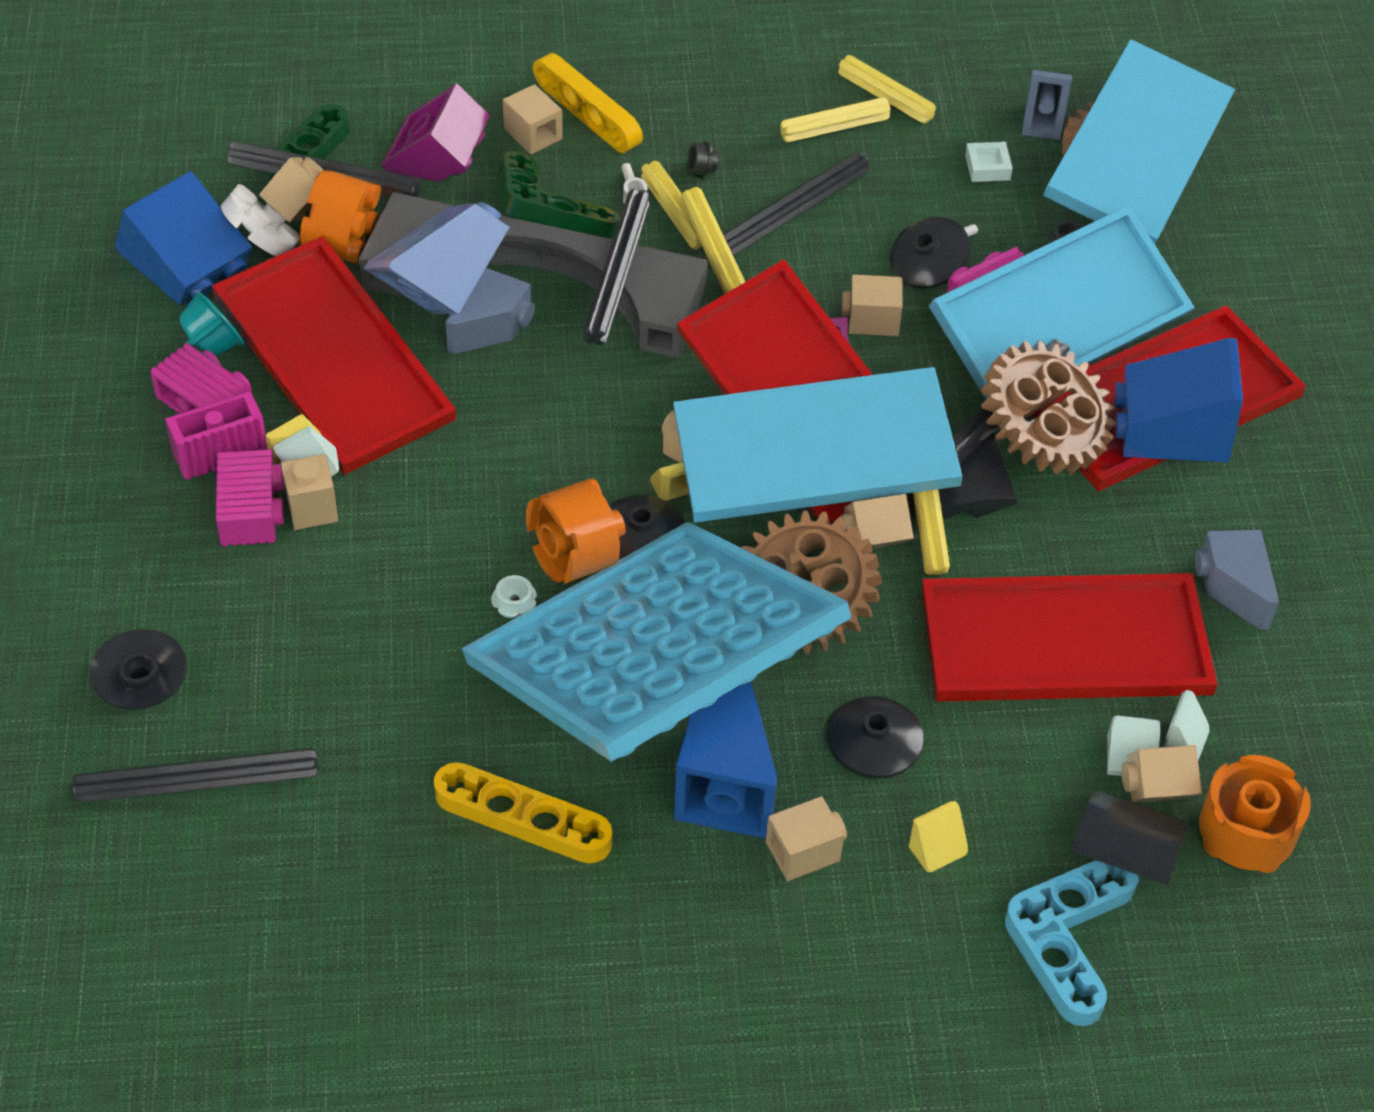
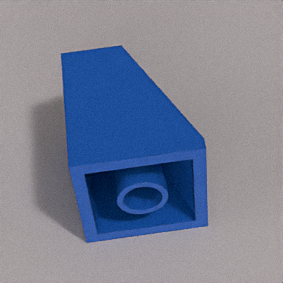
M192 171L124 209L115 243V249L120 255L179 305L194 298L196 291L207 296L212 291V285L224 278H229L245 271L248 267L247 261L252 249L250 243L226 218L221 207Z
M1227 338L1125 366L1123 382H1115L1113 406L1121 408V412L1116 414L1115 438L1122 439L1123 457L1229 462L1243 403L1237 339Z
M750 681L735 687L717 698L716 702L712 705L701 708L690 715L676 766L674 820L766 839L768 816L774 814L777 775Z

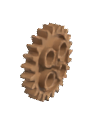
M1041 340L1033 347L1027 341H1024L1018 348L1012 345L1004 354L1001 353L984 375L987 383L981 388L980 392L988 396V398L981 406L994 413L986 422L989 425H999L1001 430L995 436L996 439L1008 438L1011 441L1008 447L1009 453L1015 452L1017 449L1023 452L1022 463L1026 464L1031 458L1036 459L1039 471H1043L1050 464L1055 474H1059L1064 468L1072 474L1080 467L1087 468L1107 450L1106 445L1114 437L1109 431L1116 425V421L1108 417V415L1115 407L1103 402V399L1110 392L1109 390L1096 387L1095 384L1101 378L1099 375L1088 376L1085 373L1089 365L1087 362H1083L1078 366L1074 363V352L1071 351L1063 357L1061 356L1058 344H1055L1047 351L1045 344ZM1067 392L1073 394L1068 396L1061 404L1055 403L1032 421L1027 422L1024 420L1029 418L1036 410L1040 411L1047 408Z
M804 511L801 522L794 523L789 514H785L784 527L779 528L775 523L769 521L768 528L770 534L765 537L760 533L754 532L753 537L757 544L756 548L742 546V549L804 580L808 579L810 583L826 591L837 583L847 584L843 590L830 593L848 602L852 618L835 627L829 635L812 641L819 642L825 652L828 651L829 647L828 638L834 636L840 643L844 644L846 640L843 630L848 627L852 631L859 633L861 628L857 617L871 618L873 616L867 602H879L880 599L875 586L882 584L880 573L876 570L880 567L876 554H871L873 549L870 540H861L862 537L857 526L847 530L843 517H839L830 525L826 512H822L817 521L814 522L811 521L808 511ZM812 550H824L819 556L806 557ZM812 642L802 647L805 654H809Z

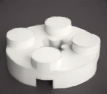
M240 184L235 187L221 205L222 212L236 228L242 223L251 233L247 238L274 256L292 250L300 241V235L284 223L286 219L268 203L264 206L258 202L256 196Z

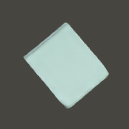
M311 426L274 445V451L282 462L326 454L331 476L339 471L336 447Z
M1186 690L1182 692L1163 747L1196 745L1199 761L1209 733V724L1194 693Z
M1114 716L1112 718L1107 734L1108 775L1122 776V765L1124 762H1127V754L1138 749L1159 748L1160 721L1125 716Z

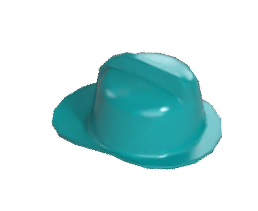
M196 291L194 298L179 316L180 325L188 336L185 343L197 346L202 352L208 350L215 356H219L236 346H244L245 342L226 317L208 298Z

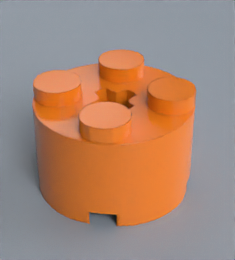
M321 171L312 186L307 203L312 204L309 217L303 216L300 231L301 245L324 236L341 260L359 265V257L366 246V242L363 240L366 235L371 236L380 218V214L373 211V209H375L378 203L381 186L335 171Z
M590 478L530 500L526 509L528 532L536 530L539 544L532 546L534 554L544 572L557 583L564 581V584L610 567L619 560V537L625 534V523L619 511L610 509L595 479Z
M1261 755L1240 757L1239 762L1226 766L1227 763L1224 764L1213 776L1199 816V829L1203 838L1202 846L1210 856L1220 858L1237 868L1270 873L1278 869L1279 865L1292 854L1310 812V795L1306 787L1303 790L1294 779L1296 773L1284 763Z

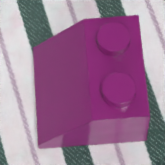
M456 83L406 116L381 166L389 172L441 182L452 174L459 176L472 163L473 159L470 155L484 138L485 132L483 129L490 115Z

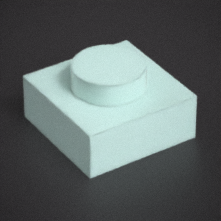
M1006 142L967 143L965 157L971 182L1006 181L1011 179L1012 165Z

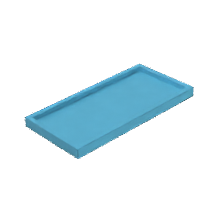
M1130 39L1047 185L1043 196L1093 221H1097L1130 205L1155 244L1235 89Z
M1130 205L934 299L929 305L930 310L980 391L987 383L984 375L991 368L990 365L1012 345L1018 348L1024 341H1027L1033 347L1041 340L1046 346L1052 339H1059L1062 343L1069 345L1070 350L1068 353L1074 352V363L1079 366L1083 362L1091 364L1189 314L1195 308Z
M935 367L673 402L694 523L961 486L962 473Z

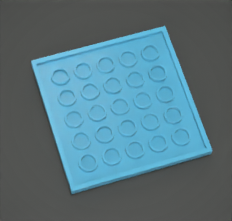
M686 522L618 560L616 564L600 570L463 647L462 651L468 665L612 762L617 758L629 755L637 746L655 735L672 729L677 722L695 711L712 705L716 702L717 698L735 687L752 681L757 674L775 663L792 657L797 650L815 639L829 635L835 627L852 617L846 600L690 522Z

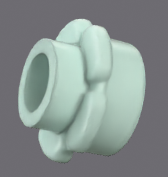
M518 575L507 576L498 582L496 590L491 597L492 605L498 608L500 615L506 618H517L536 607L534 599L537 597V593L526 578Z

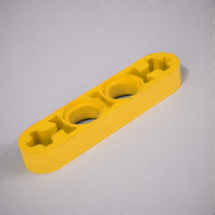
M549 53L533 63V74L539 86L620 153H626L642 143V130L636 119L555 53Z
M449 763L441 767L435 774L434 789L436 801L441 808L448 812L584 863L600 862L611 852V824L598 813L463 763ZM458 782H462L465 785V789L458 788L454 793L448 792V786L455 787ZM473 796L478 797L476 803L473 802ZM496 796H506L512 799L514 805L510 810L498 813L490 810L487 803ZM545 812L552 813L559 820L556 826L546 830L538 829L531 822L536 815ZM568 823H573V829L568 828V834L566 837H564L566 835ZM591 832L598 834V839L593 838L589 844L582 842V837H588Z

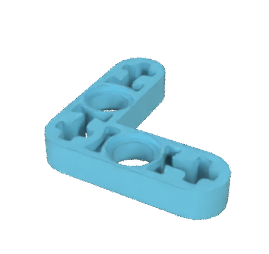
M1097 860L1018 893L1009 902L1005 916V926L1008 933L1056 1009L1066 1021L1078 1026L1091 1025L1099 1020L1107 1001V991L1068 929L1126 904L1132 899L1139 881V875ZM1107 874H1110L1114 880L1122 878L1124 880L1123 885L1120 887L1115 881L1104 884ZM1100 887L1099 894L1097 896L1096 888ZM1063 890H1075L1084 897L1086 904L1077 908L1068 907L1061 902L1058 894ZM1047 900L1049 908L1044 910L1045 903ZM1025 910L1029 916L1039 913L1037 923L1033 924L1029 918L1021 920V911ZM1049 948L1059 949L1067 955L1069 963L1059 968L1052 967L1043 960L1041 953ZM1076 974L1074 983L1072 984L1069 979H1071ZM1075 990L1082 998L1088 996L1092 998L1089 1007L1082 1001L1075 1003L1072 1001Z

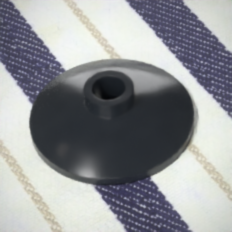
M928 217L918 220L905 228L896 238L890 253L892 269L895 275L902 277V282L910 287L928 289L941 286L948 282L951 275L957 269L965 267L970 255V240L964 228L952 219Z
M628 496L609 505L611 510L619 511L626 528L625 534L619 537V560L685 523L680 512L672 504L653 496Z
M150 629L131 630L111 638L99 648L91 662L90 679L96 694L109 705L126 710L147 709L166 701L177 692L186 676L187 661L182 647L171 636Z
M867 696L849 701L836 711L829 724L828 743L834 757L849 771L868 778H889L905 772L917 761L922 751L923 731L916 716L901 703L885 697ZM871 727H880L883 730H874Z

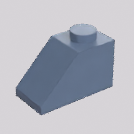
M1038 70L1032 71L1025 106L1022 135L1060 140L1072 75Z
M486 268L460 313L451 314L446 321L448 352L457 354L512 341L521 327L528 326L532 320L535 305L531 303V284Z
M1261 530L1207 531L1202 549L1196 550L1195 553L1196 575L1203 577L1206 594L1259 630H1269L1279 604V599Z

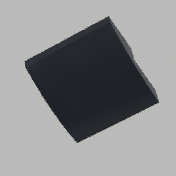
M994 432L959 464L962 473L961 486L938 489L943 519L970 509L973 510L975 517L979 518L1018 504Z
M1094 789L1078 828L1071 852L1168 885L1188 821Z

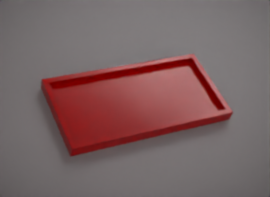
M324 236L212 285L213 297L299 415L303 414L319 430L321 435L336 447L339 469L343 475L456 420L455 407Z
M785 259L677 322L678 333L724 395L873 375ZM855 501L808 508L816 519H818L822 512H826L830 525H832L841 515L845 514L844 507Z
M1227 305L1090 365L1085 372L1088 376L1099 375L1101 377L1095 385L1098 389L1109 390L1110 393L1103 399V402L1113 405L1115 382H1123L1125 366L1127 364L1227 338H1236L1238 341L1243 403L1237 427L1301 398L1306 387ZM1070 392L1063 394L1047 408L1040 411L1036 410L1031 416L1033 419L1039 417L1055 403L1061 404L1068 396L1073 394ZM1115 408L1108 417L1115 421L1116 414L1121 412V408ZM1114 426L1109 431L1114 437L1106 445L1107 450L1087 468L1080 467L1078 469L1099 492L1168 459L1123 457L1122 439L1115 438Z
M1193 573L922 579L921 597L936 702L1181 696L1182 692L1186 690L1192 691L1195 696L1214 695L1218 684Z

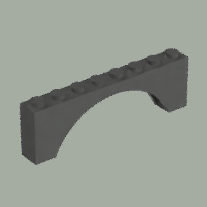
M393 192L359 257L362 287L396 296H403L364 270L365 265L369 260L447 207L455 205ZM500 216L499 220L510 228L488 265H519L541 268L571 277L597 290L613 239ZM636 245L617 308L631 325L639 350L680 358L686 342L677 331V322L698 311L706 291L708 260Z

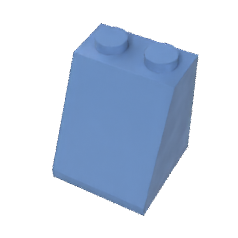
M479 202L478 205L465 204L447 207L369 260L364 270L431 314H459L510 227L499 220L501 214L496 209L483 202Z

